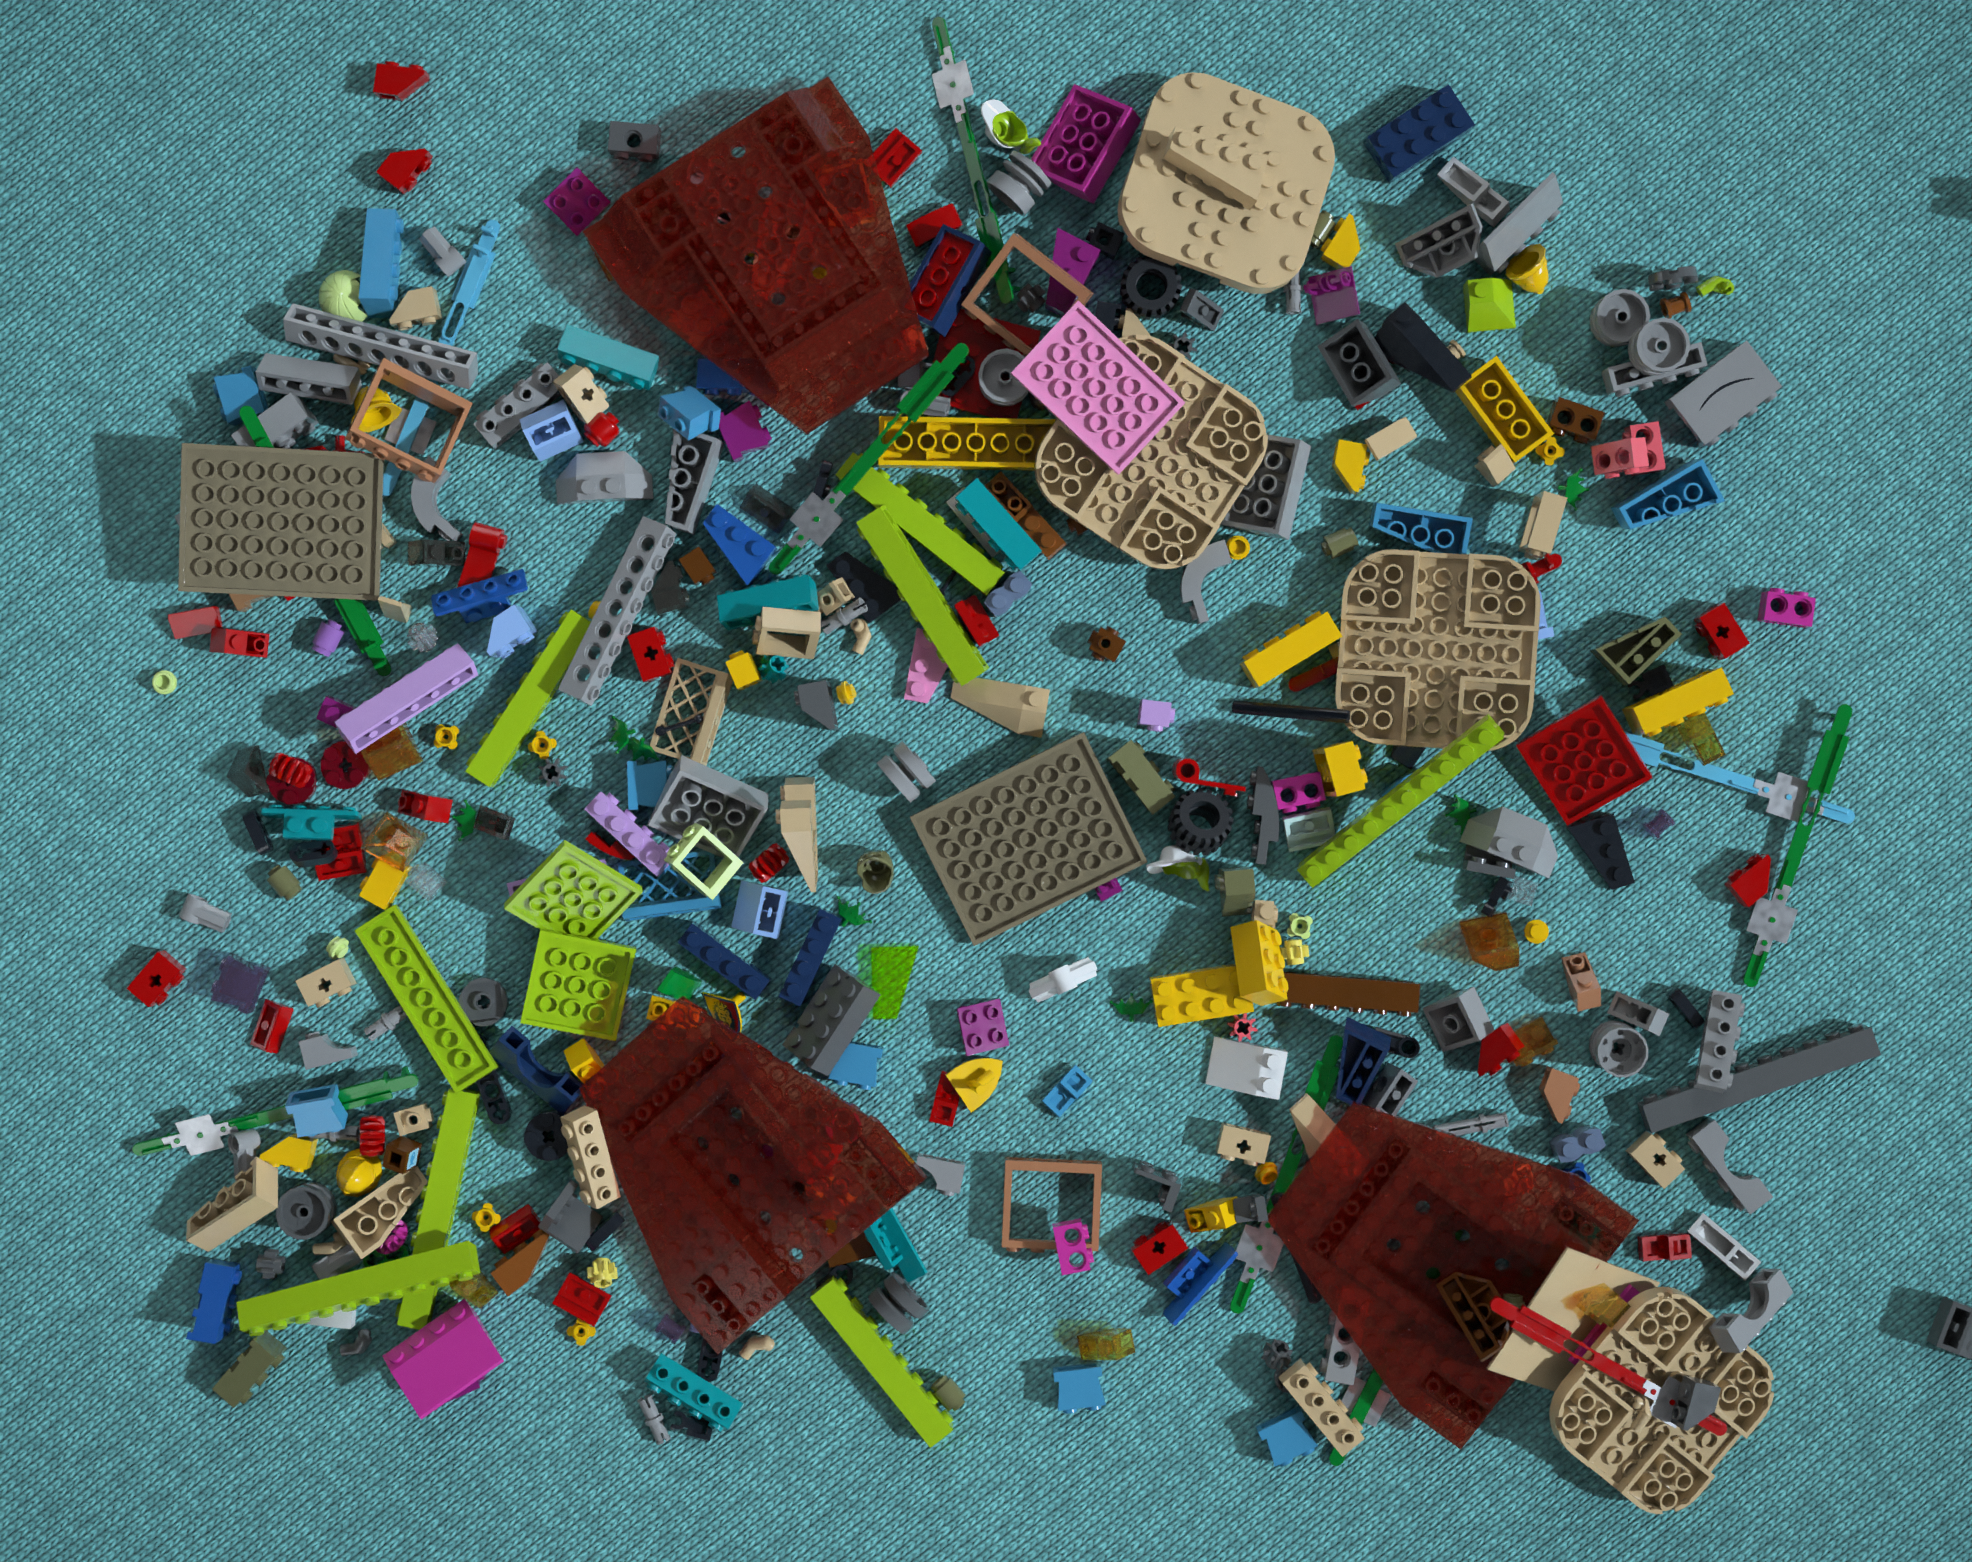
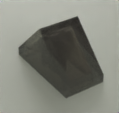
M259 745L238 750L226 776L248 797L269 792Z
M480 805L473 828L509 841L516 815Z

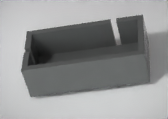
M834 964L797 1021L799 1024L798 1028L793 1027L782 1045L810 1068L829 1076L881 994L865 984L864 981L852 972Z

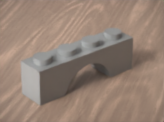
M1708 1117L1686 1134L1690 1139L1687 1142L1690 1148L1696 1154L1700 1153L1705 1159L1702 1161L1703 1165L1710 1173L1715 1172L1719 1178L1717 1180L1718 1185L1725 1193L1727 1191L1730 1192L1733 1196L1731 1202L1740 1212L1743 1210L1748 1214H1752L1773 1198L1758 1177L1754 1175L1735 1176L1728 1170L1724 1161V1150L1729 1138L1716 1120Z
M1761 1269L1749 1282L1750 1304L1743 1316L1741 1314L1722 1313L1709 1327L1722 1352H1743L1752 1339L1759 1335L1760 1330L1766 1323L1773 1319L1774 1314L1779 1308L1786 1304L1793 1291L1781 1269Z

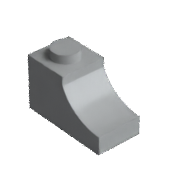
M1616 991L1607 1011L1612 1016L1660 1036L1669 1016L1668 1013L1618 991Z
M319 1031L305 1035V1040L299 1041L306 1070L358 1055L356 1046H340L329 1039L328 1033L320 1035Z
M918 1153L916 1166L926 1169L933 1175L937 1183L936 1189L940 1190L941 1194L954 1196L955 1193L960 1194L965 1169L964 1161Z

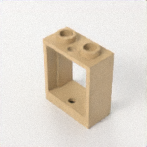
M1547 491L1534 496L1518 550L1524 553V557L1538 560V558H1543L1547 553L1551 554L1567 497Z
M762 607L761 616H756L755 630H753L752 644H756V654L814 659L821 633V612ZM767 631L805 634V637L767 633Z

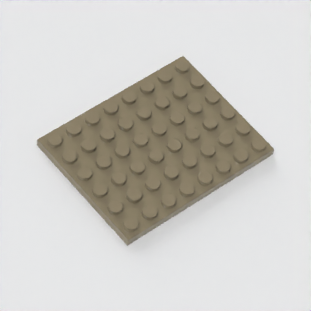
M182 443L178 591L378 601L380 597L384 460L375 457L373 453Z
M1084 732L910 816L974 946L1148 863Z

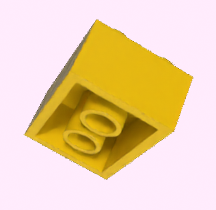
M1258 920L1230 927L1240 997L1260 1006L1288 1000V982L1284 978L1283 968L1285 967V961L1281 955L1280 945L1282 940L1278 930Z

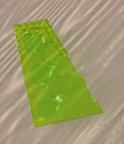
M919 945L871 947L872 988L881 994L873 1006V1020L897 1019Z

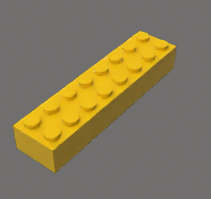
M879 416V435L886 428L887 423L893 420L895 416ZM900 416L882 437L883 444L889 443L907 422L908 417ZM919 417L915 423L911 420L902 435L878 459L879 468L1035 471L1034 464L1038 447L1056 419Z

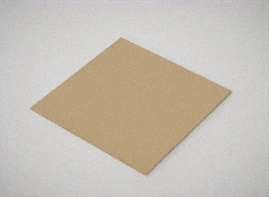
M1566 1247L1527 1307L1571 1331L1570 1337L1583 1341L1629 1284L1641 1293L1658 1287L1660 1282ZM1513 1328L1503 1349L1496 1353L1487 1369L1555 1392L1575 1365L1568 1360L1571 1356L1570 1353L1562 1350L1559 1354ZM1567 1339L1564 1341L1563 1346L1574 1352L1579 1344Z

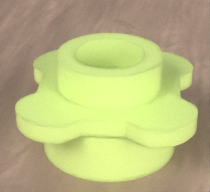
M1296 913L1289 916L1290 927L1287 929V934L1290 937L1296 935L1301 936L1303 939L1309 938L1310 925L1313 923L1312 918L1308 915L1301 917ZM1298 924H1301L1302 928L1299 929L1297 927Z

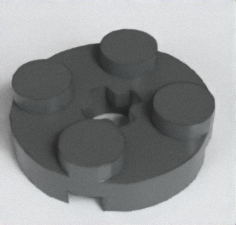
M1695 266L1678 267L1677 270L1669 271V269L1648 276L1650 291L1664 289V286L1666 291L1681 288L1680 283L1689 285L1699 282Z
M483 977L470 981L464 987L459 996V1004L470 1022L477 1026H489L505 1016L509 999L501 982ZM481 995H485L487 999H490L486 1009L477 1003L481 999Z

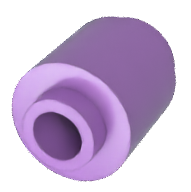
M328 619L327 623L322 621L312 641L314 644L311 649L330 657L331 653L335 652L344 634V631L341 630L342 625Z

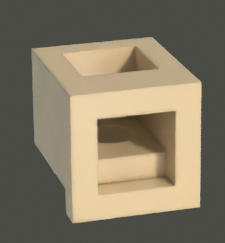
M842 577L830 582L829 585L817 592L818 611L825 613L827 616L855 598Z
M1255 900L1252 903L1251 921L1258 920L1275 929V923H1277L1278 908L1274 905V901Z
M427 1103L394 1112L400 1136L433 1126V1111L431 1107H427ZM412 1115L418 1119L416 1124H413L411 1121Z

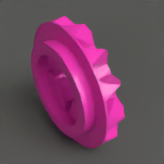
M400 1220L391 1231L395 1235L388 1236L384 1243L375 1249L377 1252L390 1254L404 1244L408 1234L407 1225L404 1221Z

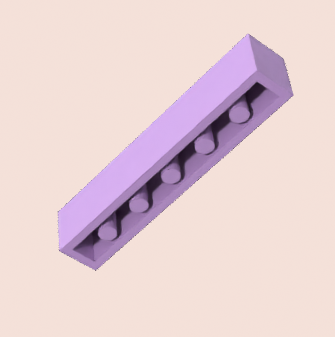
M458 643L451 648H447L442 654L431 661L425 662L417 670L405 675L390 687H386L379 694L364 701L351 712L342 715L340 719L335 721L340 735L354 753L357 754L478 676L474 661Z

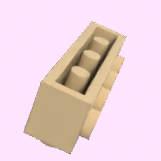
M584 1105L560 1117L562 1122L561 1131L567 1140L569 1147L567 1152L574 1165L575 1170L573 1174L579 1183L581 1190L579 1195L582 1202L590 1207L599 1209L620 1198L621 1195L598 1111Z
M1299 1359L1282 1373L1279 1379L1343 1457L1365 1439L1361 1433L1364 1428L1355 1417L1350 1419L1347 1416L1346 1412L1349 1410L1340 1399L1334 1400L1331 1396L1333 1390L1324 1380L1320 1383L1315 1377L1319 1373L1310 1362L1305 1364L1302 1359Z

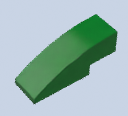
M676 966L670 970L657 990L672 998L689 1001L703 981L688 970L684 972Z

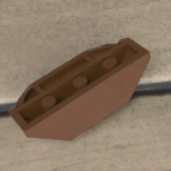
M1454 1272L1436 1284L1482 1362L1503 1349L1512 1329L1510 1327L1512 1321L1491 1310L1489 1306L1490 1301L1495 1295L1502 1298L1491 1280Z

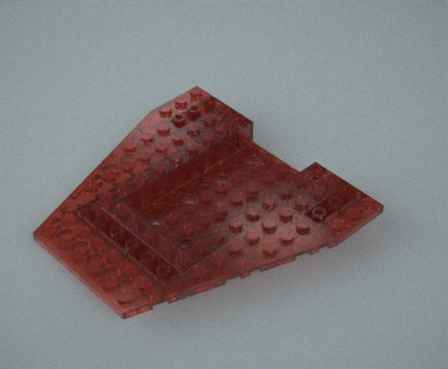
M829 77L824 78L810 88L806 87L783 93L623 194L601 220L583 230V234L624 295L805 435L929 356L869 136ZM736 147H742L746 151L744 156L740 158L734 157L731 152ZM694 173H701L704 176V180L699 184L692 183L690 178ZM763 187H769L772 190V195L768 198H762L758 194L759 190ZM722 213H727L731 216V220L727 224H720L717 221L718 216ZM790 227H795L800 233L796 238H789L785 234L786 230ZM749 253H754L758 256V261L753 265H749L744 261L745 256ZM818 267L824 268L827 272L826 276L822 279L813 276V271ZM775 294H782L786 298L785 302L781 305L773 304L771 299Z
M682 996L579 1089L586 1105L598 1111L611 1163L671 1300L714 1351L719 1354L848 1242L859 1236L923 1182L927 1175L880 1120L862 1112L861 1108L855 1104H850L843 1100L836 1092L806 1073L802 1074L797 1071L790 1063L778 1059L768 1049L741 1032L737 1033L732 1030L728 1024L707 1014L706 1010ZM735 1107L741 1111V1119H736L732 1116V1108ZM699 1137H703L708 1141V1148L700 1147L698 1144ZM763 1145H770L772 1147L773 1156H767L763 1152ZM730 1174L738 1176L740 1180L739 1185H733L730 1182ZM795 1182H801L805 1186L804 1193H799L795 1190ZM761 1211H766L770 1214L771 1222L762 1220ZM827 1219H832L836 1222V1230H830L826 1226ZM793 1248L801 1250L803 1254L802 1259H796L793 1256Z
M1354 1101L1268 1213V1222L1399 1404L1459 1449L1463 1448L1516 1379L1487 1369L1496 1353L1483 1362L1479 1359L1436 1284L1454 1272L1488 1279L1493 1282L1502 1298L1504 1294L1509 1293L1522 1295L1527 1307L1535 1296V1291L1541 1287L1566 1247L1607 1263L1639 1221L1637 1217L1578 1174L1566 1172L1550 1165H1544L1520 1155L1483 1145L1477 1141L1467 1140L1455 1134L1421 1123H1415L1406 1118L1394 1116ZM1419 1201L1429 1203L1430 1207L1426 1212H1419L1415 1208ZM1458 1230H1466L1469 1233L1468 1239L1465 1241L1457 1240L1455 1234ZM1394 1238L1400 1241L1401 1245L1397 1250H1391L1387 1247V1242L1390 1239ZM1500 1258H1504L1509 1262L1508 1267L1504 1270H1499L1495 1267V1262ZM1429 1268H1437L1440 1271L1439 1277L1436 1279L1429 1278L1426 1275Z

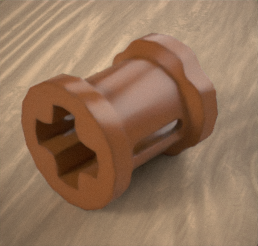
M1681 292L1679 296L1670 299L1663 298L1660 300L1661 311L1665 318L1671 319L1675 314L1691 312V303L1686 292Z

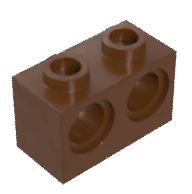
M1558 397L1553 402L1546 423L1554 435L1564 437L1566 434L1574 437L1573 441L1587 445L1588 442L1591 443L1596 440L1605 412ZM1558 413L1566 414L1568 418L1567 424H1561L1558 421ZM1582 420L1589 422V432L1581 429L1580 423Z

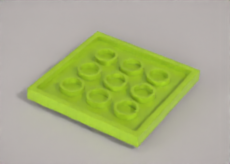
M563 840L506 900L504 909L539 930L542 928L598 939L643 891L641 885L568 841Z
M540 928L520 1023L616 1041L636 947Z

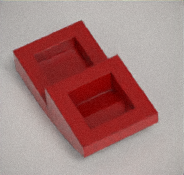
M950 203L914 220L906 226L915 246L921 247L936 238L943 224L953 229H957L963 226L954 204Z
M591 832L585 839L599 850L614 857L626 860H634L636 858L618 840L611 846L596 832Z
M941 1071L929 1121L952 1127L960 1096L946 1077V1074L949 1072Z
M1688 1233L1637 1236L1640 1261L1663 1259L1671 1261L1692 1258L1691 1238Z

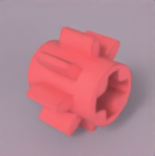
M1247 1013L1242 1014V1017L1233 1015L1235 1018L1233 1023L1227 1022V1025L1233 1028L1229 1035L1237 1034L1239 1042H1241L1242 1037H1247L1251 1040L1249 1034L1252 1031L1258 1030L1252 1027V1023L1256 1019L1253 1017L1248 1020ZM1240 1021H1242L1244 1024L1248 1023L1245 1026V1032H1242L1241 1030H1236L1239 1028L1238 1023Z

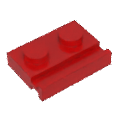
M895 128L867 159L864 166L870 169L873 174L891 189L922 154V150Z
M569 1272L552 1304L595 1327L612 1295Z

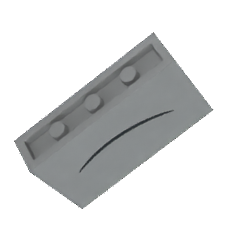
M1745 341L1664 403L1669 410L1674 408L1699 441L1697 443L1698 447L1707 445L1709 448L1720 440L1718 435L1724 430L1729 433L1739 425L1738 420L1741 417L1749 418L1759 410L1757 405L1762 401L1767 404L1778 396L1776 391L1782 386L1749 342Z

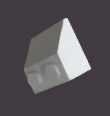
M1474 986L1455 992L1423 1008L1443 1052L1480 1041L1494 1031V1027Z

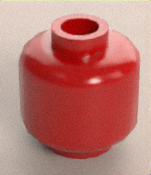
M599 412L588 424H584V430L586 431L584 436L596 447L599 445L606 447L620 433L616 425L619 420L610 412L607 414Z

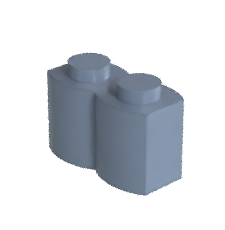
M1021 571L1016 572L1007 578L1003 587L995 589L987 596L984 605L994 617H1000L1011 608L1013 602L1024 598L1028 594L1032 583Z
M1593 1125L1581 1126L1571 1134H1559L1549 1141L1554 1158L1560 1162L1574 1161L1581 1157L1582 1154H1593L1606 1146L1601 1130Z

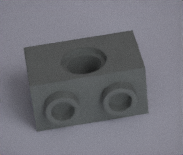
M610 121L608 151L611 155H614L615 159L628 160V157H637L642 162H652V159L659 160L661 141L659 125ZM632 138L640 139V144L637 147H629L628 144Z
M1387 1062L1362 1103L1380 1116L1393 1121L1418 1083V1080L1401 1068Z

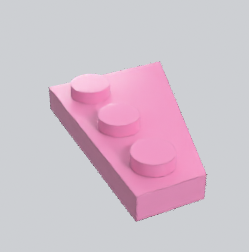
M917 628L904 700L928 704L948 665L938 658L936 654L938 649L933 642L930 643L923 634L924 629Z

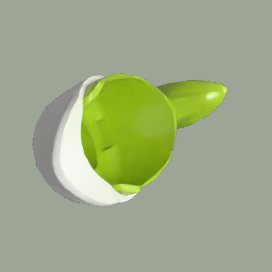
M992 99L981 105V114L986 123L985 134L994 144L1004 148H1015L1021 154H1028L1035 147L1041 145L1038 138H1028L1024 122L1001 101Z
M1176 845L1164 847L1159 861L1146 865L1147 871L1151 874L1164 872L1165 875L1175 874L1184 879H1197L1203 890L1210 891L1208 884V862L1204 858L1195 857L1192 851H1189V853L1184 852L1185 848L1182 846L1180 848Z

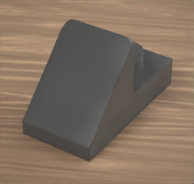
M1189 288L1180 311H1182L1181 317L1210 331H1215L1224 309L1198 290Z
M1254 1193L1233 1199L1237 1223L1268 1220L1263 1195Z

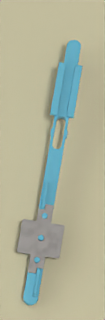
M489 220L485 226L482 225L481 230L483 233L478 245L473 244L451 298L455 302L446 317L439 343L453 346L459 329L464 323L468 307L474 309L496 256V253L492 252L500 231V224L496 220ZM462 303L464 310L453 336L448 338L445 335L446 329L456 305ZM425 378V379H427V380H429V381H431V382H433V383H435V384L438 383V381ZM416 396L410 411L401 408L402 411L398 418L391 422L385 440L396 444L395 448L407 454L411 450L424 455L436 425V421L424 417L429 402ZM390 461L383 478L384 496H390L393 493L402 472L401 469L397 468Z
M1625 732L1645 764L1654 767L1662 764L1673 770H1681L1768 798L1767 813L1798 822L1802 804L1810 789L1806 787L1808 781L1778 772L1775 784L1773 785L1686 757L1681 753L1664 750L1665 744ZM1664 752L1689 760L1693 763V768L1687 770L1662 762L1659 756ZM1810 797L1806 811L1813 813L1818 799ZM1823 800L1821 801L1818 815L1843 823L1854 821L1855 814L1852 810Z

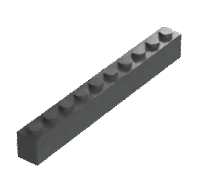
M1862 1023L1848 1027L1849 1031L1843 1033L1835 1031L1826 1034V1039L1820 1041L1811 1039L1803 1042V1046L1796 1049L1794 1047L1784 1048L1779 1051V1055L1773 1057L1770 1054L1758 1057L1755 1063L1748 1064V1062L1737 1064L1734 1066L1735 1070L1730 1071L1733 1074L1731 1088L1727 1087L1723 1094L1694 1088L1695 1079L1688 1082V1086L1682 1088L1680 1086H1673L1665 1090L1666 1093L1657 1096L1654 1093L1644 1096L1643 1101L1638 1102L1637 1105L1645 1129L1650 1133H1654L1880 1056L1881 1053L1872 1027L1863 1026Z

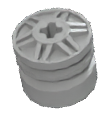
M1012 151L1009 155L1011 162L1009 160L1003 162V166L1008 174L996 170L986 182V185L1010 209L1021 216H1025L1035 204L1029 193L1041 197L1043 195L1041 188L1048 189L1051 181L1034 161L1017 151Z
M1610 1020L1601 1023L1593 1030L1589 1039V1051L1592 1059L1613 1076H1632L1644 1067L1648 1059V1046L1645 1038L1633 1027L1622 1021ZM1615 1042L1618 1043V1045H1617L1618 1050H1617V1051H1614V1050H1613V1048H1614V1045H1613V1044H1614Z

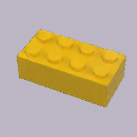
M1497 356L1472 373V378L1455 391L1495 447L1501 444L1505 448L1513 464L1554 434Z
M1320 611L1315 612L1304 619L1305 625L1300 626L1298 623L1284 631L1285 637L1282 639L1276 636L1263 644L1265 649L1259 652L1256 648L1242 657L1244 662L1240 663V666L1254 689L1342 637L1328 611L1323 614Z
M1722 667L1714 668L1625 707L1622 711L1634 735L1651 737L1662 732L1661 727L1676 726L1684 722L1683 717L1685 716L1695 717L1706 712L1705 707L1707 706L1708 708L1712 706L1717 707L1728 702L1727 697L1734 693Z
M1353 741L1340 742L1312 750L1317 770L1321 774L1325 796L1338 797L1366 789L1365 783H1368L1367 775L1364 769H1360L1358 760L1361 759V753L1358 745H1354Z
M1236 964L1149 977L1158 1027L1254 1012L1253 1002L1240 997Z

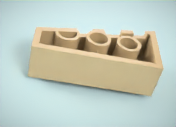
M1175 126L1169 135L1163 159L1189 175L1197 176L1203 180L1204 184L1209 187L1212 185L1222 191L1226 197L1239 201L1243 204V207L1250 210L1258 200L1269 155Z
M255 1157L250 1162L251 1167L246 1172L241 1170L235 1176L236 1181L229 1188L224 1186L218 1192L213 1203L208 1201L187 1220L186 1241L209 1252L278 1208V1168Z

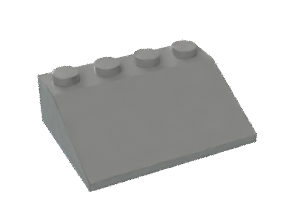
M1553 172L1479 245L1478 257L1474 260L1490 276L1495 271L1500 274L1510 264L1507 259L1512 254L1517 257L1527 247L1524 242L1529 237L1534 240L1544 230L1541 225L1546 220L1551 223L1561 213L1558 208L1563 204L1557 177Z
M1268 435L1266 453L1260 466L1247 486L1243 488L1220 525L1289 540L1311 446L1299 439Z
M681 755L666 782L648 822V826L681 840L685 829L697 823L704 826L733 854L739 857L768 809V793ZM703 836L695 844L696 847L722 858L725 857Z

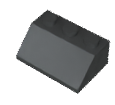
M1356 319L1317 346L1352 406L1381 398L1401 384L1368 326L1359 319Z
M824 680L797 685L798 691H794L796 706H800L801 710L830 730H839L831 683Z

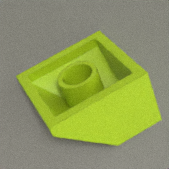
M1483 278L1467 280L1463 284L1467 333L1516 328L1511 280Z

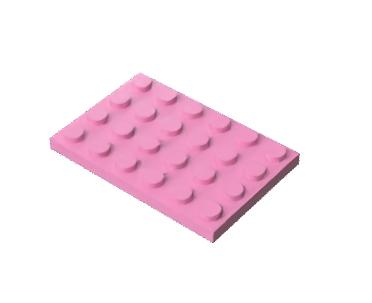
M1079 301L1072 306L1010 373L1117 475L1125 469L1185 404L1167 384Z

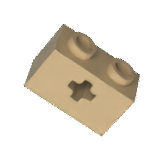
M574 364L556 378L553 384L576 417L588 424L599 412H603L609 407L605 400L607 395L600 386L596 387L592 381L594 376L587 367L583 368Z
M345 958L338 959L295 981L307 1006L316 1005L317 1008L331 1002L329 997L335 994L341 997L351 992V986L357 984ZM330 980L332 984L329 988H324L323 984Z
M1222 1122L1216 1152L1221 1154L1220 1158L1234 1161L1236 1157L1244 1159L1245 1164L1258 1166V1163L1265 1164L1271 1135L1268 1132ZM1245 1140V1142L1248 1145V1148L1244 1147L1243 1150L1240 1151V1148L1237 1146V1143H1242V1141Z
M1645 1131L1625 1151L1658 1186L1665 1189L1685 1170L1680 1164L1683 1160L1673 1150L1669 1152L1664 1147L1666 1142L1657 1133L1652 1135ZM1655 1154L1659 1155L1660 1161L1658 1163L1655 1162L1653 1157Z

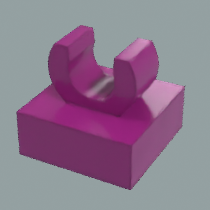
M1117 878L1094 888L1101 902L1123 891Z

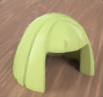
M349 270L336 271L328 275L319 289V304L322 311L363 322L368 316L358 309L361 303L359 300L361 276Z

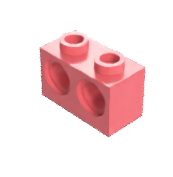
M1659 421L1630 425L1624 428L1625 432L1622 433V440L1636 438L1637 431L1643 432L1646 437L1649 466L1639 468L1640 473L1631 474V476L1665 470Z
M1645 437L1627 438L1591 446L1594 474L1605 475V479L1620 477L1619 472H1625V475L1640 473L1639 468L1649 466Z

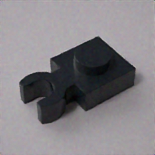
M825 460L822 461L813 492L822 501L831 491V485H828L833 467L832 462Z
M1664 664L1642 673L1644 681H1632L1627 685L1628 688L1633 685H1637L1640 688L1639 693L1632 696L1633 699L1642 697L1646 690H1649L1650 695L1653 696L1674 686Z
M1500 876L1481 913L1492 917L1499 903L1503 900L1506 901L1513 891L1511 885L1513 882Z
M681 1411L674 1412L673 1416L680 1418L681 1424H671V1430L680 1431L685 1429L687 1430L685 1437L709 1443L713 1430L708 1426L709 1421L702 1417L698 1420L691 1415L688 1418Z

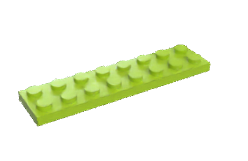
M394 904L354 930L456 1094L498 1068L495 1060L397 904Z

